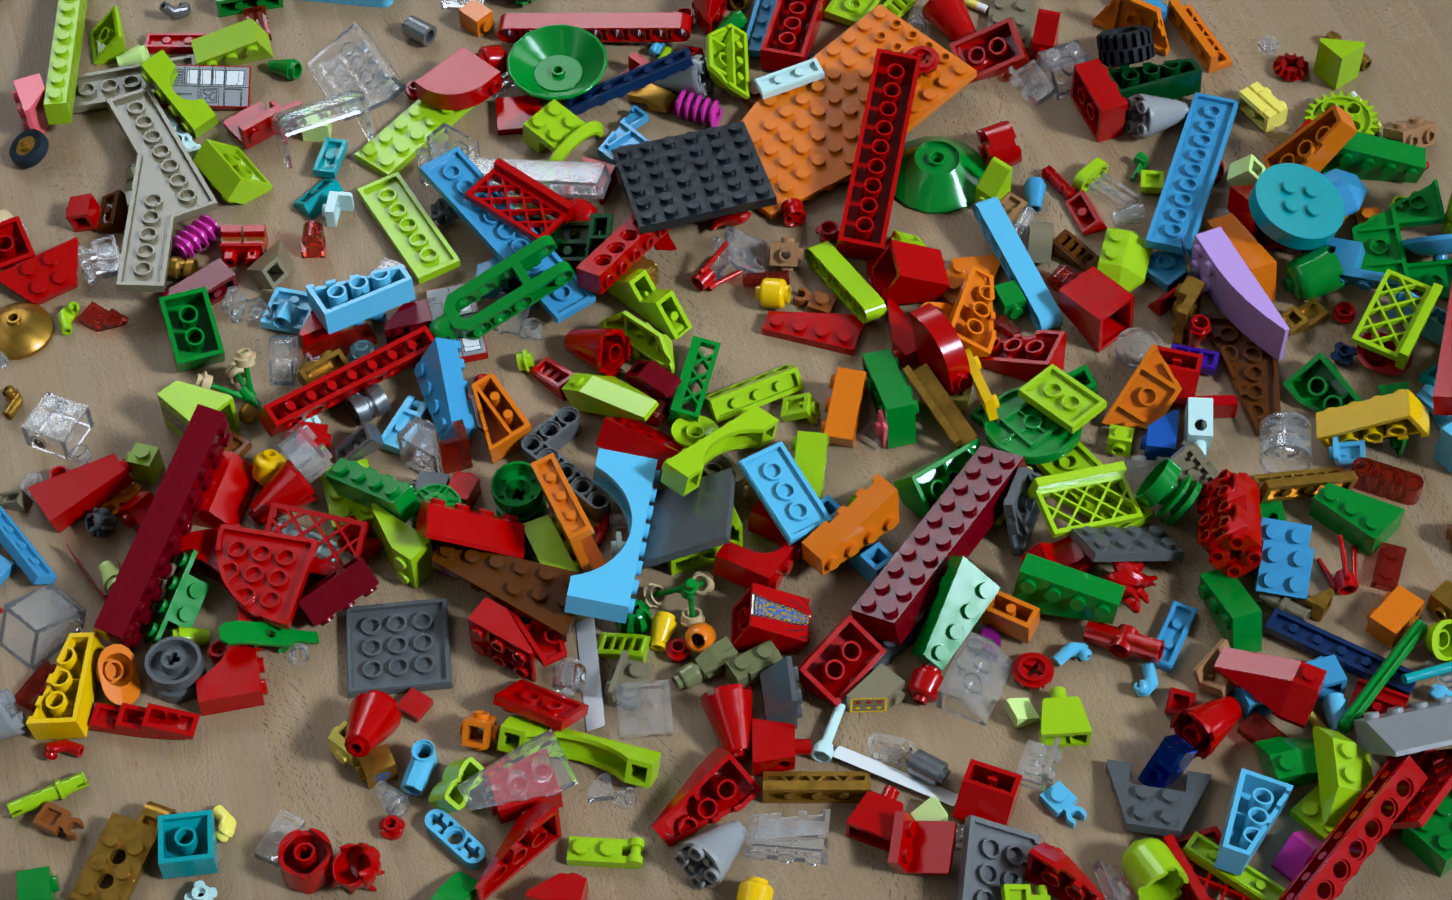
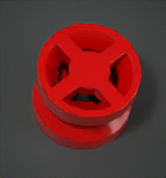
M791 198L781 204L780 209L784 215L783 220L786 226L798 227L805 223L806 213L803 210L801 200Z

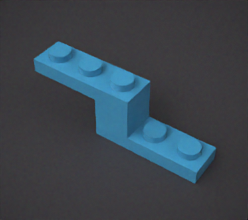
M1333 237L1326 244L1329 246L1327 251L1330 254L1335 252L1340 261L1343 274L1339 276L1340 282L1345 283L1344 286L1348 284L1354 285L1362 290L1378 288L1385 273L1361 269L1366 252L1362 242ZM1298 250V251L1303 252V253H1308V252H1310V251H1312V250ZM1388 279L1387 283L1390 289L1401 287L1399 282Z

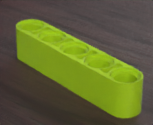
M824 241L805 249V259L808 265L860 322L865 324L886 315L887 308L884 300L829 241Z

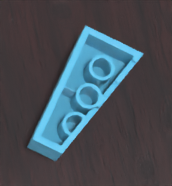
M403 265L374 270L368 276L351 275L350 279L336 282L335 279L325 281L326 285L314 287V284L305 286L309 306L329 335L416 299L412 278Z
M1241 768L1233 787L1214 864L1215 868L1241 876L1285 807L1294 785Z

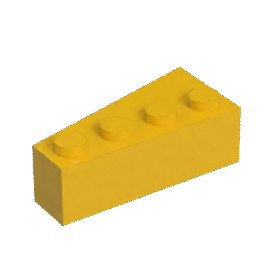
M1400 389L1383 396L1376 395L1371 399L1359 402L1353 401L1348 403V405L1340 407H1329L1324 411L1316 412L1317 439L1329 449L1328 447L1333 445V437L1337 436L1339 442L1365 440L1373 443H1381L1383 438L1398 437V440L1409 439L1411 434H1420L1421 438L1430 437L1429 410L1409 389Z
M95 632L69 633L56 660L57 666L46 680L47 687L43 695L39 696L35 703L36 710L33 716L28 717L26 722L27 727L36 740L87 738L98 683L95 674L96 665L100 653L104 650Z

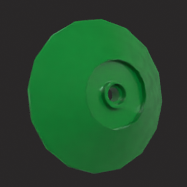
M566 24L543 26L526 33L513 44L507 57V72L515 86L531 97L549 101L553 99H572L589 92L602 80L608 66L607 51L598 37L583 28Z
M924 136L907 141L904 144L894 198L908 208L927 214H948L967 208L975 202L976 187L987 166L980 154L962 141L945 136Z

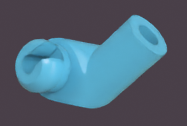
M1069 642L1052 658L1059 666H1062L1071 657H1079L1081 661H1087L1092 656V651L1088 649V645L1085 643Z
M1153 663L1142 665L1144 679H1140L1139 683H1134V691L1140 697L1149 696L1158 687V678Z

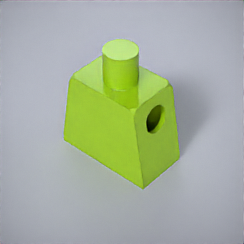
M1057 686L1050 690L1051 698L1042 699L1039 749L1090 746L1092 729L1081 699L1078 696L1067 697L1064 687Z

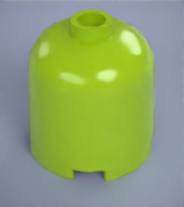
M1145 838L1136 840L1130 844L1122 855L1121 868L1137 900H1176L1182 895L1181 887L1184 883L1188 884L1189 882L1188 875L1169 847L1159 839Z

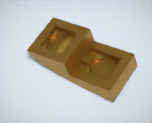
M651 83L644 88H638L626 94L629 102L647 104L649 111L664 113L669 111L678 97L676 94Z
M1316 299L1309 300L1298 308L1294 305L1280 314L1290 328L1289 336L1309 330L1329 318V312Z

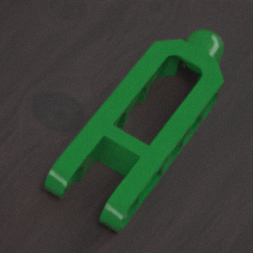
M550 235L542 236L449 293L443 307L444 313L430 323L429 331L434 338L448 337L447 339L454 340L460 336L466 339L477 340L572 280L575 273L570 264L563 261L555 264L533 279L529 277L527 271L540 264L542 259L558 248ZM517 276L523 285L469 319L461 318L460 310L475 301L479 302L481 297L494 289H500L502 284Z

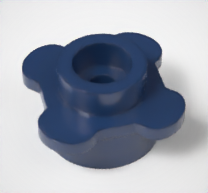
M1337 342L1335 344V351L1330 354V358L1339 366L1352 365L1354 362L1353 357L1357 355V348Z

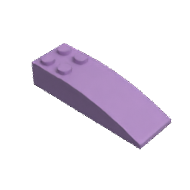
M1218 227L1196 234L1192 246L1191 264L1197 278L1206 282L1204 291L1208 293L1222 313L1245 336L1278 361L1282 360L1290 328L1223 229Z

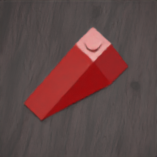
M1038 330L1035 331V335L1022 337V334L1018 333L1013 334V338L1004 340L996 337L989 357H979L982 368L1029 382L1051 364H1054L1063 371L1066 332Z
M1223 647L1213 668L1236 687H1242L1253 695L1252 699L1256 702L1265 704L1278 719L1303 729L1323 689L1327 673L1326 670L1303 661Z
M538 802L532 808H526L521 813L476 884L477 900H486L562 836L559 809L555 805Z

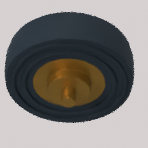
M28 129L20 133L11 144L9 150L11 160L21 168H31L37 165L48 151V139L42 132L36 129Z

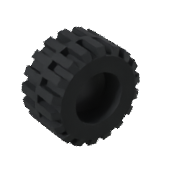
M1145 25L1123 26L1105 30L1096 36L1099 60L1103 65H1130L1147 61L1155 56L1151 27Z

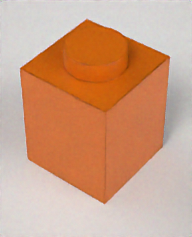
M471 0L458 9L460 25L478 38L494 27L492 10L478 0Z

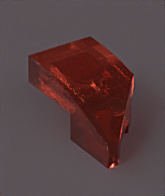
M92 301L78 316V322L93 331L101 332L126 325L129 322V318L113 308L108 311Z

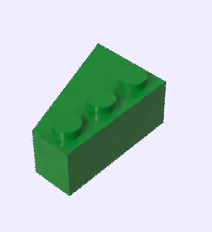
M1328 482L1313 497L1309 515L1337 535H1342L1344 540L1352 545H1356L1360 551L1371 557L1400 528L1405 509Z

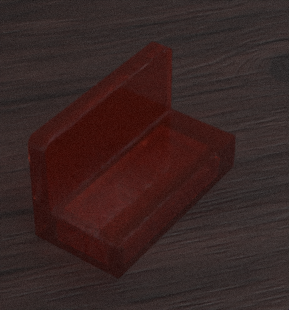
M463 419L453 421L454 438L439 442L442 467L445 474L473 468L469 437Z

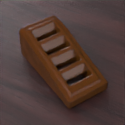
M1064 229L1053 240L1052 254L1080 272H1085L1092 266L1098 267L1100 257L1071 232ZM1087 259L1090 260L1086 265L1084 264Z

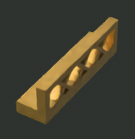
M927 363L915 371H912L909 365L903 368L908 381L955 448L974 439H979Z
M1341 466L1255 474L1251 476L1259 484L1260 503L1313 498L1328 482L1352 490L1358 480L1355 471L1343 472Z
M763 771V803H859L865 794L871 791L869 771Z

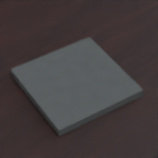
M733 468L701 477L699 487L684 497L671 488L656 492L655 502H649V505L654 506L651 521L646 520L645 522L650 524L648 538H642V542L647 543L644 558H638V560L643 561L642 569L730 543L736 473Z
M447 598L353 606L345 611L348 698H355L357 694L368 693L369 690H378L390 695L407 693L411 687L420 692L453 688Z

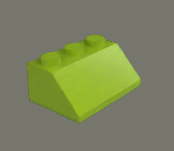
M205 139L193 159L195 165L199 168V172L207 177L210 185L218 190L222 195L221 198L229 204L238 203L244 205L271 191L274 187L238 146Z

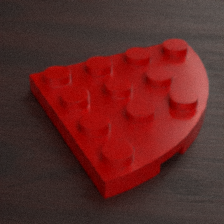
M220 524L216 540L218 570L228 593L244 611L264 623L289 630L299 604L297 601L302 595L319 548V542L316 539Z

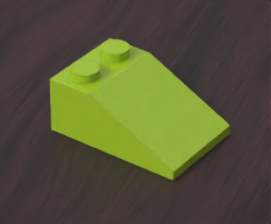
M373 503L371 511L376 536L382 543V548L396 577L401 583L409 584L416 589L436 570L432 566L431 561L433 557L431 540L425 538L417 530L376 503Z

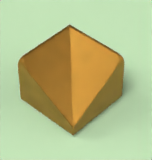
M1327 589L1309 597L1305 601L1304 607L1312 610L1309 618L1317 622L1323 619L1331 606L1335 593L1334 589Z

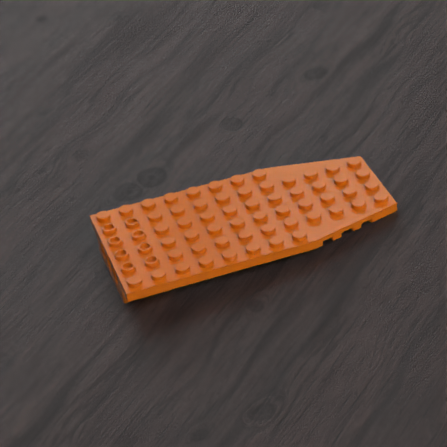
M879 4L811 58H817L825 72V78L764 100L761 98L742 119L777 198V205L757 210L768 219L773 220L782 215L780 206L785 200L797 198L808 202L814 199L816 194L824 190L828 192L842 181L844 183L850 181L877 48L906 54L913 47L928 46L939 54L940 63L936 71H930L929 75L926 73L918 75L907 134L976 78L977 70Z

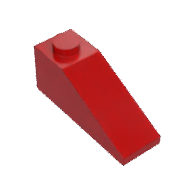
M889 297L886 302V318L891 352L894 358H898L902 368L908 365L912 368L919 364L912 323L895 301Z

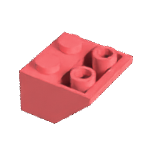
M40 73L14 80L16 90H13L12 94L15 103H20L17 106L20 119L26 120L22 121L24 130L36 129L44 133L50 125L48 124L43 105L45 87Z

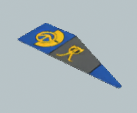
M1180 237L1187 276L1197 278L1183 240Z

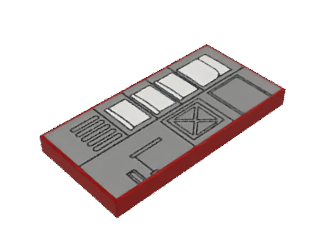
M176 65L178 76L174 81L173 91L181 98L187 100L203 98L212 110L242 111L250 106L251 67ZM159 99L161 108L168 109V103L165 100L161 101Z
M464 284L425 291L432 321L444 313L443 307L447 295ZM476 301L460 310L461 318L469 319L478 313ZM484 335L477 340L466 339L460 336L454 339L461 343V349L458 350L459 358L464 359V363L488 359Z

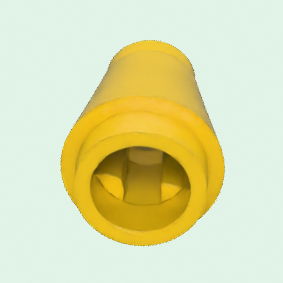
M658 611L652 617L651 649L659 652L665 651L666 644L669 642L677 625L673 614Z

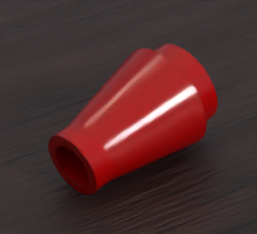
M1197 314L1188 320L1186 338L1188 346L1197 348L1210 332L1211 324L1206 316Z

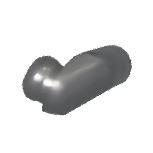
M163 1L159 6L160 11L174 20L187 17L191 12L190 4L182 1V4L179 3L178 7H173L166 1Z

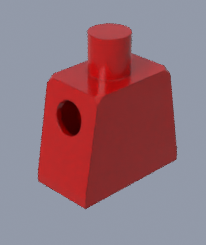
M752 719L753 776L763 775V771H792L795 769V755H811V739H795V725Z
M889 785L884 787L881 794L868 791L847 819L845 836L889 852L895 811H903L904 804L896 800L899 791Z

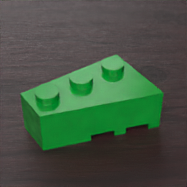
M1218 570L1200 574V585L1197 587L1198 595L1204 601L1222 638L1228 640L1230 648L1255 653L1262 651V610L1237 578H1230L1227 574H1222Z

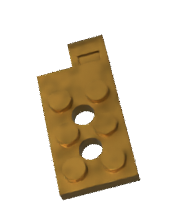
M149 801L143 807L137 821L113 812L69 898L71 900H129L155 848H158V815L176 814V810ZM117 854H126V859L123 863L113 864V858ZM107 877L114 879L111 887L107 889L100 888L103 879Z

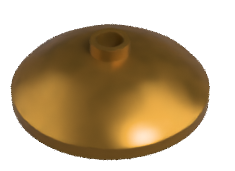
M27 302L12 303L0 308L1 359H25L39 353L48 345L54 333V324L47 310L39 305Z

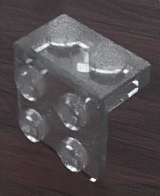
M727 226L719 236H715L711 245L713 255L725 241L729 243L712 264L713 272L716 275L715 278H723L732 267L762 279L767 276V243L764 240L730 226Z

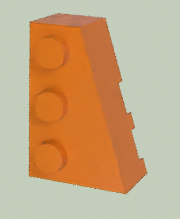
M837 367L836 375H831L829 389H833L831 398L827 397L825 412H828L827 420H822L820 433L828 434L830 438L829 444L854 448L859 428L860 413L864 407V404H862L864 394H867L868 391L867 374L865 371Z
M493 372L471 385L494 464L520 448L522 438L532 431V426Z

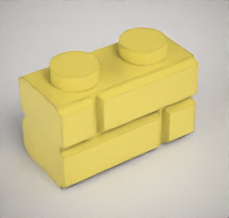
M1255 82L1249 88L1246 87L1239 91L1237 95V100L1239 101L1238 109L1265 133L1285 123L1288 113L1287 105L1284 101H1279L1272 95L1269 88L1263 87L1259 82Z

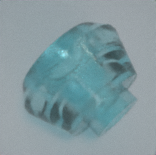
M368 340L355 341L350 347L347 360L351 363L377 350V348Z

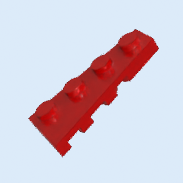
M768 311L762 326V335L853 356L865 324L860 322L854 314Z

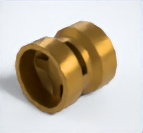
M171 257L168 268L169 278L174 280L185 279L197 272L199 268L197 259L188 258L183 260L181 257Z

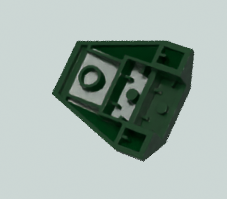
M594 213L590 214L589 221L562 223L550 235L558 247L554 251L563 261L570 264L575 274L576 267L612 234L614 214ZM528 215L529 221H541L540 215ZM533 227L539 235L544 231L543 227Z

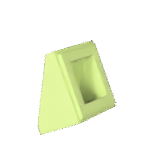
M1009 698L1005 700L1004 709L1016 729L1040 720L1029 698Z
M935 795L910 813V816L915 821H948V814Z

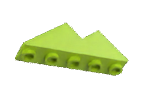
M629 268L624 275L607 289L609 293L673 340L682 337L692 328L673 290L656 289L646 269Z

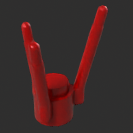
M727 241L691 277L693 285L698 290L705 291L708 288L710 291H713L717 286L749 270L746 266L714 281L716 275L710 267L728 246L729 243Z
M1338 535L1343 569L1338 570L1333 579L1321 558L1317 559V563L1327 578L1330 588L1336 590L1339 595H1350L1356 592L1359 587L1357 581L1356 545L1351 547L1350 571L1343 536Z

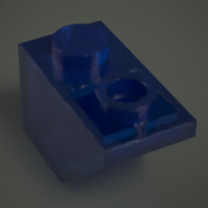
M1178 734L1165 736L1137 780L1149 787L1167 789L1185 771L1198 750Z

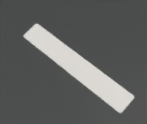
M592 617L576 623L579 661L587 670L585 684L582 683L584 704L589 705L588 713L585 716L587 732L605 726L595 622Z
M838 746L832 756L929 797L935 795L939 801L954 806L957 802L958 794L939 786L934 787L915 776L845 747Z

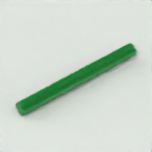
M1416 619L1339 719L1337 724L1339 730L1343 733H1349L1355 726L1354 720L1361 718L1426 632L1428 627L1426 622H1423L1421 619Z

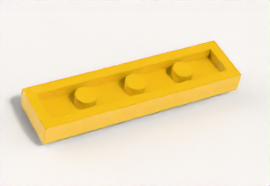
M967 348L965 352L976 394L989 422L999 419L996 410L1000 408L997 395H991L980 371L982 366L978 355L973 356L970 348Z

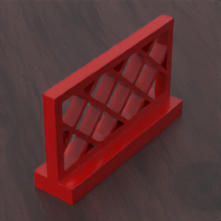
M501 158L494 162L493 169L471 187L464 197L532 241L545 235H551L562 223L567 224L571 221L574 203ZM493 179L501 185L489 186V181ZM512 191L520 197H508L507 192ZM487 192L488 198H479L475 194ZM491 192H503L504 197L492 198ZM522 203L523 209H510V204ZM526 203H532L538 208L527 209ZM493 204H505L506 209L498 210ZM524 215L525 221H516L512 219V216ZM528 215H540L541 221H529ZM545 215H551L556 220H546ZM543 227L544 231L538 235L531 228Z
M271 502L265 531L284 534L282 529L294 523L300 533L297 536L307 538L306 534L317 528L323 537L319 541V547L326 543L332 554L324 560L319 559L316 554L310 573L328 576L345 565L338 555L347 549H351L354 558L360 554L362 555L369 523ZM277 508L286 510L291 518L280 526L275 520ZM292 512H296V513H299V514H297L296 516H294V515L292 514ZM304 515H309L314 525L303 531L297 520ZM315 517H319V518H323V519H321L320 521H317V519H316ZM328 520H333L338 530L326 536L320 525ZM339 522H343V523H347V524H345L344 526H341ZM352 525L361 526L359 537L350 541L344 530ZM341 533L347 545L335 551L329 540ZM333 558H335L338 563L332 562V561H330V560H332Z
M1452 748L1442 750L1430 749L1416 753L1413 760L1428 779L1423 784L1422 790L1409 802L1406 811L1392 824L1389 833L1383 837H1391L1397 829L1418 828L1426 824L1452 789Z
M1217 826L1197 831L1206 838L1213 836L1219 846L1222 834ZM1194 832L1183 835L1180 838H1174L1173 834L1162 838L1161 841L1169 847L1188 875V884L1184 883L1181 887L1183 900H1215L1207 895V887L1222 893L1220 900H1224L1225 895L1237 900H1253L1245 894L1229 889V884L1225 883V886L1211 881L1210 872H1208L1206 878L1195 874L1192 869L1193 865H1199L1185 857L1179 846L1187 844Z

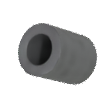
M416 16L406 18L402 24L403 34L424 46H429L436 37L437 28Z
M918 749L914 753L907 768L908 773L934 787H937L939 784L944 785L950 775L948 763L922 749Z

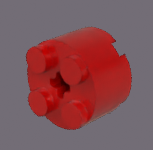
M1001 121L976 130L977 138L981 143L978 146V150L982 159L987 158V167L993 157L1000 159L1009 166L1022 162L1021 149L1019 145L1016 146L1014 138L1017 137L1009 121Z
M314 828L304 831L297 829L288 833L281 840L278 846V863L282 877L289 887L305 894H313L316 890L328 884L333 878L331 864L334 853L329 838L322 831Z

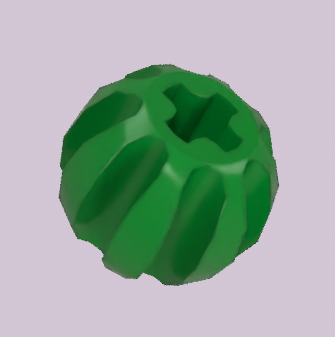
M633 598L636 599L633 614H627L626 624L615 622V626L621 633L642 634L650 625L652 614L644 601H638L637 598Z

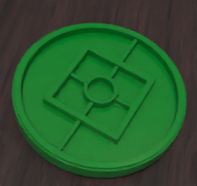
M1021 387L1010 389L997 396L1000 408L996 409L999 419L989 422L986 413L984 414L983 430L990 447L1024 456L1025 464H1044L1066 456L1076 447L1082 435V427L1071 434L1018 396V389Z

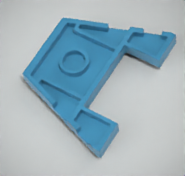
M636 105L632 106L627 118L623 117L618 129L612 131L598 148L599 156L609 164L615 165L611 149L649 141L636 131V129L649 121L648 114Z

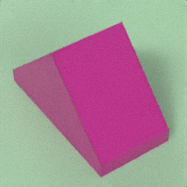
M1305 829L1294 832L1271 864V867L1292 882L1323 842Z

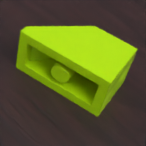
M993 157L976 187L975 203L995 196L1000 201L1007 193L1011 192L1013 167Z

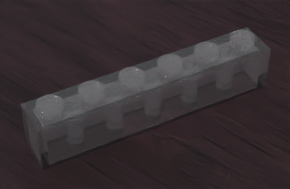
M477 158L475 166L486 175L493 169L494 162L497 159ZM502 159L562 197L604 199L611 180L606 163ZM493 179L490 180L493 185H501ZM512 191L507 192L508 195H517Z

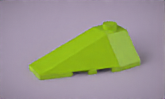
M574 373L562 388L571 407L582 412L646 421L659 405L655 399L615 376Z

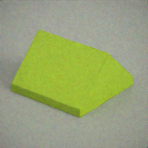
M114 6L89 33L93 63L96 65L117 62L116 56L127 51L118 7Z
M1320 38L1313 73L1332 89H1339L1358 77L1365 42Z

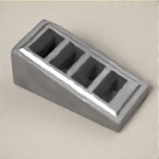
M365 422L331 449L335 463L340 457L349 461H357L380 449L384 442L379 429Z

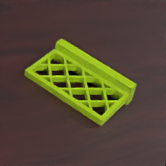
M1387 269L1352 336L1351 343L1396 361L1394 366L1404 370L1439 300L1443 286L1434 282L1431 287ZM1388 279L1399 282L1401 287L1390 289L1387 283ZM1416 289L1424 292V295L1413 298L1409 290ZM1404 292L1407 300L1397 302L1393 294ZM1388 296L1392 304L1381 306L1378 298ZM1411 305L1414 314L1404 316L1401 308ZM1395 309L1398 318L1388 320L1385 312ZM1379 313L1383 321L1373 324L1369 316ZM1402 323L1405 331L1395 333L1392 325ZM1386 327L1390 335L1379 337L1376 329ZM1370 331L1374 339L1366 340L1359 337L1360 333ZM1393 340L1396 346L1395 352L1385 348L1383 343Z
M1124 461L1034 478L1027 490L1030 499L1036 500L1052 538L1070 535L1072 528H1083L1085 526L1104 528L1106 526L1139 521L1144 517L1124 475L1127 470ZM1120 483L1123 490L1122 495L1109 489L1110 485ZM1095 488L1102 492L1100 500L1088 494V489ZM1072 492L1081 497L1078 504L1065 498L1066 493ZM1105 495L1119 501L1116 508L1103 502ZM1044 497H1051L1057 500L1056 508L1046 504ZM1083 499L1096 505L1094 512L1080 506ZM1061 503L1074 510L1071 517L1058 510ZM1121 503L1130 507L1133 514L1128 515L1120 511ZM1099 508L1111 513V518L1105 519L1097 515ZM1077 512L1090 518L1089 523L1083 524L1074 519ZM1056 516L1067 522V527L1057 529L1053 520Z

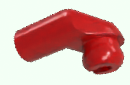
M67 739L50 741L43 747L45 749L43 756L46 759L55 760L57 759L58 752H65L80 758L85 747L82 744Z

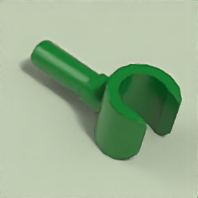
M1141 151L1136 154L1133 163L1137 166L1130 177L1132 182H1135L1140 171L1146 169L1149 165V157Z

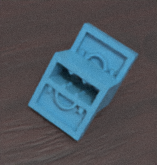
M1261 517L1262 559L1261 564L1256 567L1257 574L1254 591L1307 600L1315 550L1314 548H1309L1312 531L1311 525Z

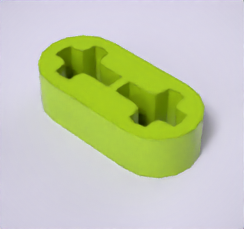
M1099 157L1095 158L1077 173L1073 179L1072 186L1078 191L1083 189L1086 192L1105 176L1109 164Z

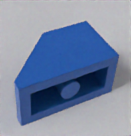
M1174 409L1148 425L1146 436L1141 435L1140 450H1144L1143 460L1161 462L1175 454L1179 410Z

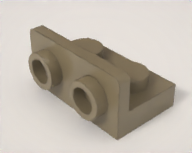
M1184 440L1181 443L1183 447L1170 457L1171 460L1182 468L1179 479L1186 474H1190L1193 478L1192 481L1197 480L1203 485L1217 477L1218 470L1210 461L1207 463L1201 457L1204 453L1195 442L1191 444Z
M622 650L620 658H616L614 661L612 680L608 679L605 685L604 694L608 696V706L639 713L649 685L640 683L650 682L654 666L628 658V651Z

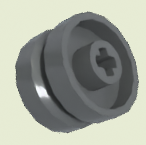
M171 636L159 640L151 646L145 655L144 666L153 693L160 700L170 704H182L197 697L196 680L205 675L207 671L199 646L196 643L182 636Z

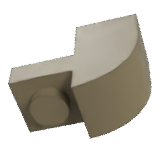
M1030 221L1028 254L1033 263L1051 264L1054 223Z

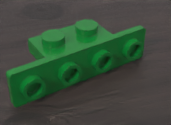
M184 550L177 557L175 563L177 567L174 574L166 582L165 588L167 590L164 597L156 605L155 611L157 613L154 620L146 628L144 643L148 645L157 643L161 639L167 623L177 628L178 626H193L210 587L209 584L189 574L198 554L197 550Z

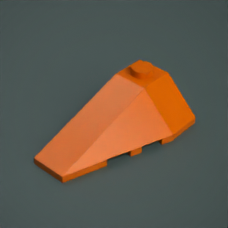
M974 265L970 268L948 320L957 332L964 349L970 348L973 356L989 357L996 340V330H994L996 316L995 312H993V300L995 299L994 276Z

